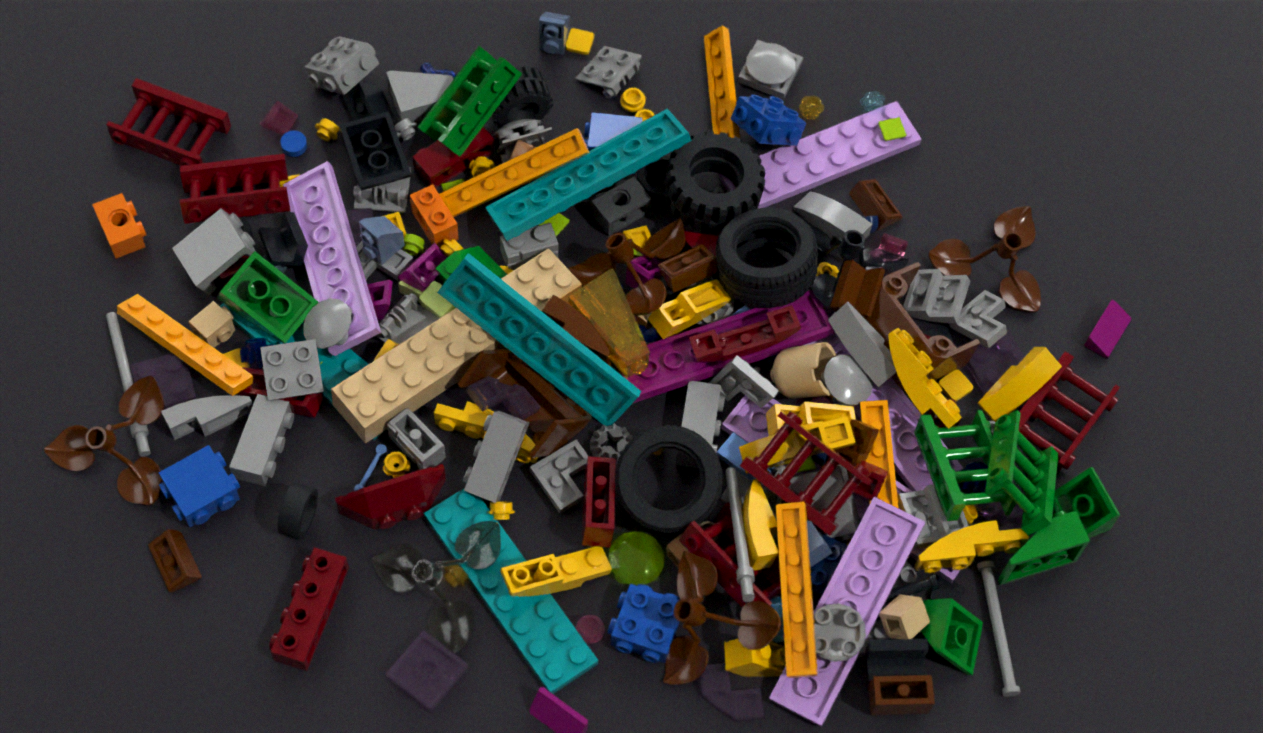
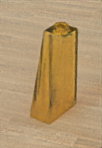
M612 268L568 296V304L580 312L593 325L609 349L611 361L626 378L633 374L639 375L648 367L649 349L617 275Z

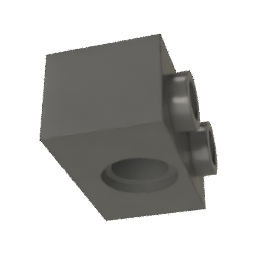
M632 177L627 181H620L608 192H602L595 196L591 201V215L609 237L650 213L652 198L637 179Z

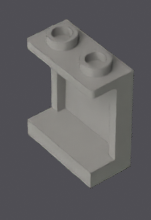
M219 209L172 248L195 286L209 295L217 289L213 282L216 277L245 254L251 256L255 251L253 247L255 245L254 240L247 232H243L241 226H243L242 221L236 214H228L223 209Z

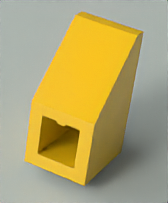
M738 638L724 643L726 671L744 677L781 676L786 666L785 646L771 641L763 649L749 650L743 647Z

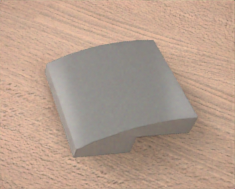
M939 269L918 270L910 284L903 307L910 317L940 323H957L970 280L967 275L943 276Z
M934 484L927 485L924 490L897 495L898 508L925 521V525L913 549L930 546L944 536L969 526L963 510L958 520L947 521Z

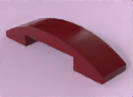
M793 306L766 313L767 320L717 335L715 329L689 337L696 360L699 362L730 360L735 356L743 357L767 349L789 338L801 329Z

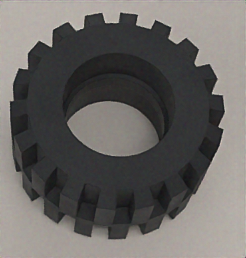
M529 66L515 67L522 75L491 115L497 127L501 128L505 124L518 119L542 120L546 117V114L550 113L551 107H553V98L543 73L538 71L537 68H530Z

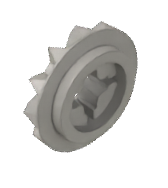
M615 423L609 426L603 424L600 429L594 431L590 440L591 453L594 457L616 458L617 465L622 451L633 437L627 432L625 427L621 428ZM608 436L613 441H619L616 446V452L611 446H605L608 442Z

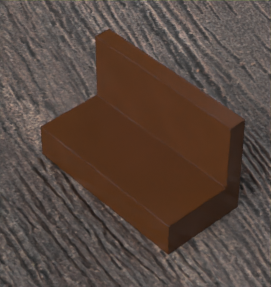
M846 260L830 308L838 311L845 303L849 302L863 318L871 317L885 270L883 268L866 270L854 260Z

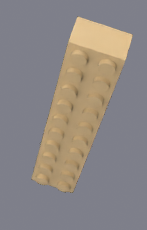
M549 248L502 278L505 283L540 311L544 309L553 294L571 306L580 301L582 283ZM455 308L331 389L332 404L366 444L387 430L389 421L403 410L409 408L414 412L459 382L482 350L508 348Z

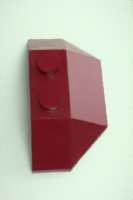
M443 464L350 492L345 496L336 497L335 501L338 512L374 530L378 528H391L397 522L406 519L416 520L430 510L446 481L445 468Z

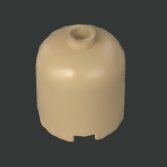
M828 342L786 348L775 357L773 368L770 372L771 380L775 383L779 392L787 398L830 396L829 390L822 383L820 376L825 369V365L831 358L836 356V353Z

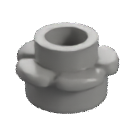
M409 118L403 119L394 126L398 138H402L403 141L410 139L416 133L414 130L416 123H412Z

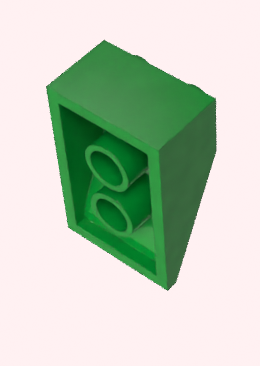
M255 251L220 291L217 297L238 315L284 344L306 319L310 310L319 303Z
M1060 511L1053 514L1052 524L1037 531L1008 561L998 579L999 585L1077 562L1090 542L1077 511L1070 513Z

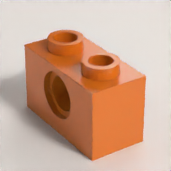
M433 184L410 194L411 211L431 244L436 243L440 248L443 245L442 241L444 239L449 241L452 239L459 240L457 222Z
M123 193L92 204L115 259L146 247L142 238L147 236L141 221L135 222L133 218L137 216L132 201L126 202Z

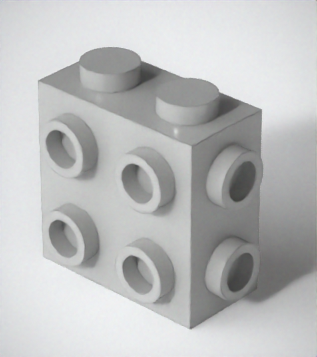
M339 36L332 39L328 44L329 46L321 53L314 55L304 68L309 74L308 79L314 87L345 95L380 63L375 56L374 48L369 43Z

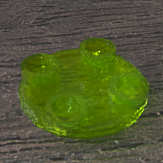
M633 531L622 534L614 541L609 550L608 561L618 582L629 585L648 584L659 577L664 567V553L661 545L655 538L643 532Z

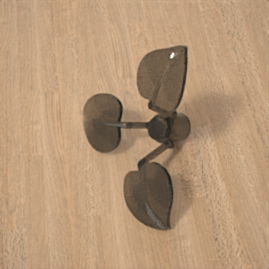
M493 521L473 524L459 534L455 542V550L463 556L460 559L439 560L436 563H432L428 560H423L419 550L409 544L394 546L384 553L372 557L377 574L391 589L397 592H408L414 589L417 582L429 586L430 590L434 591L444 602L445 606L435 608L430 614L428 631L436 643L445 647L451 653L458 652L468 642L474 627V615L470 606L464 601H456L450 605L448 598L437 588V584L443 576L441 568L463 564L466 561L470 567L478 570L486 569L493 565L498 559L501 550L500 526Z

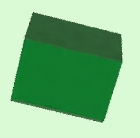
M1093 467L1088 468L1055 490L1053 508L1056 513L1060 511H1066V513L1077 511L1089 538L1109 531L1120 516Z

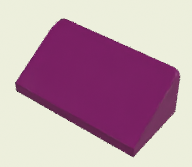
M433 243L409 264L397 278L423 292L438 277L435 268L448 257L436 243Z
M1111 300L1084 346L1108 359L1132 318L1116 301Z
M540 687L530 707V714L555 733H586L588 730V720L544 687Z

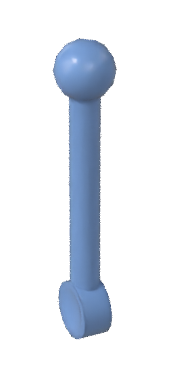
M380 444L376 447V455L360 484L354 487V491L365 488L364 486L380 457L385 456L387 453L385 445Z

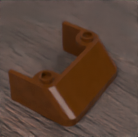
M916 262L888 274L882 279L872 315L864 319L885 339L883 344L889 350L888 334L896 328L908 332L914 340L912 344L919 352H925L932 361L930 365L934 369L926 376L929 380L931 378L937 380L954 370L966 366L979 346L980 341L975 339L956 348L953 342L945 336L936 335L929 339L926 338L898 301V299L906 294L921 267L919 262ZM896 372L891 377L901 389L905 390Z
M509 349L482 350L458 382L461 388L475 386L478 389V394L486 400H502L521 420L529 422L528 427L534 432L531 439L536 444L529 453L532 458L547 456L559 450L585 428L592 418L590 413L585 411Z

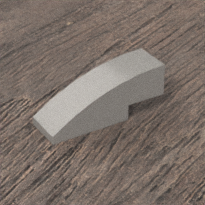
M810 191L793 207V210L810 224L825 232L830 240H833L835 237L837 239L843 237L848 230H857L866 239L871 231L872 224L847 206Z
M849 302L845 303L828 319L843 345L878 387L896 373L891 352L883 344L885 339Z
M211 396L177 404L162 410L161 413L174 440H177L199 428L206 437L249 416L253 404L249 396Z

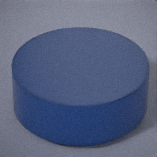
M289 131L281 138L282 151L287 156H300L307 149L306 137L299 131Z

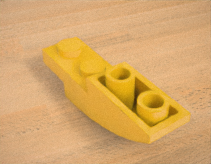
M896 328L888 334L893 364L906 393L922 415L931 408L949 429L962 418L959 414V407L952 400H947L941 394L942 389L934 379L931 378L929 380L926 376L934 369L930 365L932 361L925 352H919L912 344L914 340L908 332Z
M468 401L464 411L437 403L434 411L435 425L446 431L457 430L464 432L471 438L478 439L481 437L484 439L486 431L483 430L484 423L489 414L493 416L494 411ZM526 434L516 460L522 463H537L538 457L532 458L529 455L536 444Z
M848 416L826 422L821 420L803 425L804 428L833 450L852 446L856 443ZM794 429L769 461L768 469L789 464L807 441V438ZM776 434L740 446L739 451L742 462L749 456L753 459L755 456L759 457ZM816 446L809 456L824 452Z
M997 520L967 526L944 536L929 546L919 555L914 568L916 571L924 570L925 573H934L941 570V568L952 567L953 570H962L971 565L976 554L978 556H988L997 551H1005V553L1018 552L1027 543L1029 536L1021 528L999 531Z
M595 546L559 557L550 554L503 567L500 572L510 595L523 597L551 594L581 587L584 581L610 574L612 568L603 548Z

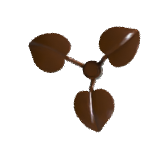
M1030 206L1016 207L999 215L994 222L993 232L1001 240L973 258H970L969 247L958 239L943 240L929 251L928 256L933 267L939 269L943 276H969L971 273L970 263H974L988 254L997 251L999 257L1011 260L1008 270L1010 277L1002 279L999 284L1000 297L1004 299L1006 305L1013 309L1032 313L1039 310L1041 294L1035 277L1026 270H1020L1014 274L1015 262L1018 259L1017 252L1020 249L1029 247L1036 235Z
M679 218L655 233L647 240L644 249L636 245L632 239L627 240L624 234L615 233L606 240L605 245L609 250L607 253L596 254L578 265L569 267V271L582 283V287L597 289L606 285L611 280V271L616 270V262L626 264L639 287L628 292L624 299V307L632 315H648L662 306L666 299L667 291L665 285L656 278L647 281L645 284L642 283L631 264L634 257L633 249L650 259L655 256L660 260L674 257L685 245L686 238L683 222Z
M151 375L144 377L131 385L122 395L119 403V412L122 416L130 418L128 421L115 425L108 424L106 429L99 426H94L90 429L82 425L70 426L44 448L45 453L56 464L67 470L83 471L94 463V449L108 452L129 467L124 469L118 476L117 488L120 495L131 503L149 506L154 504L161 492L159 484L162 483L159 475L160 467L154 460L148 457H140L133 464L129 459L114 449L117 438L113 431L130 426L135 420L141 425H149L161 416V411L164 409V398L156 378Z
M683 551L679 564L677 591L681 600L674 607V617L683 623L682 627L687 629L691 636H679L670 644L663 682L671 685L690 683L699 678L706 669L709 655L704 647L698 646L700 638L692 626H700L707 618L740 626L738 629V640L743 647L749 650H760L766 647L777 635L781 626L777 611L769 604L761 601H752L745 604L741 609V620L706 612L705 607L699 603L703 602V596L710 595L714 591L718 580L717 569L708 559L688 551Z

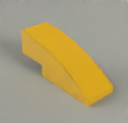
M715 279L681 292L676 299L662 304L659 309L652 312L648 320L662 339H665L703 320L728 304L732 298L723 289L719 281Z
M1033 347L1017 366H1010L977 404L992 421L996 422L1002 415L1010 414L1029 399L1062 366L1046 347Z
M804 402L801 406L774 404L766 412L768 436L776 434L785 423L778 417L780 412L788 414L789 411H792L803 420L802 426L821 420L826 422L848 416L849 422L851 419H856L854 406Z
M755 479L745 495L742 506L749 564L753 571L770 568L779 554L773 540V536L777 531V521L759 480Z

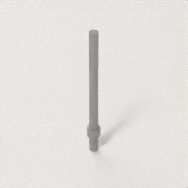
M110 312L106 314V319L125 393L134 383L117 314ZM135 420L130 425L132 438L136 439L139 455L145 457L151 453L147 440L148 428L147 425H141Z
M728 468L725 474L738 569L736 570L737 582L741 585L743 601L751 602L754 600L752 585L755 581L754 571L749 564L737 472L735 468Z

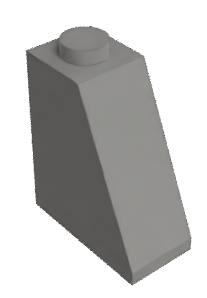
M403 71L386 72L388 88L400 120L409 118L412 123L423 121L453 81V77L450 75Z
M838 465L813 497L814 502L812 505L820 511L829 506L849 480L846 468L842 465ZM819 470L793 476L790 480L792 484L789 487L797 493L801 490L804 491ZM853 493L835 515L837 519L834 522L839 527L829 537H838L839 541L852 539L860 524V518Z

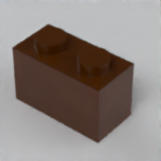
M932 675L873 676L868 686L871 715L929 714L935 704Z

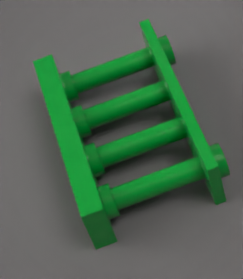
M478 46L418 128L435 142L437 140L460 157L521 77L522 73L506 59L500 57L496 60L482 47Z
M977 410L971 425L952 426L949 429L947 427L939 428L935 425L931 415H921L914 434L947 521L958 520L966 505L1000 502L1005 515H1011L1016 503L1002 488L990 495L987 492L964 494L958 486L960 482L987 480L993 435L991 433V424L986 420L983 411ZM974 436L978 447L947 449L943 447L941 439ZM982 457L986 469L956 472L951 468L949 460Z
M1016 410L1009 415H1002L995 422L986 492L990 495L1002 488L1023 510L1021 529L1029 536L1052 524L1058 452L1052 446L1044 451H1038L1019 431L1021 413ZM1017 445L1029 457V460L1019 451ZM1014 463H1016L1027 474V477L1014 465ZM1012 479L1025 492V495L1012 483Z

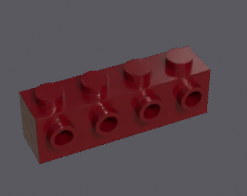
M315 547L311 556H306L302 565V572H304L300 582L296 581L292 588V602L282 612L280 618L282 626L278 634L274 633L269 644V650H271L274 661L304 671L308 670L348 572L347 557Z

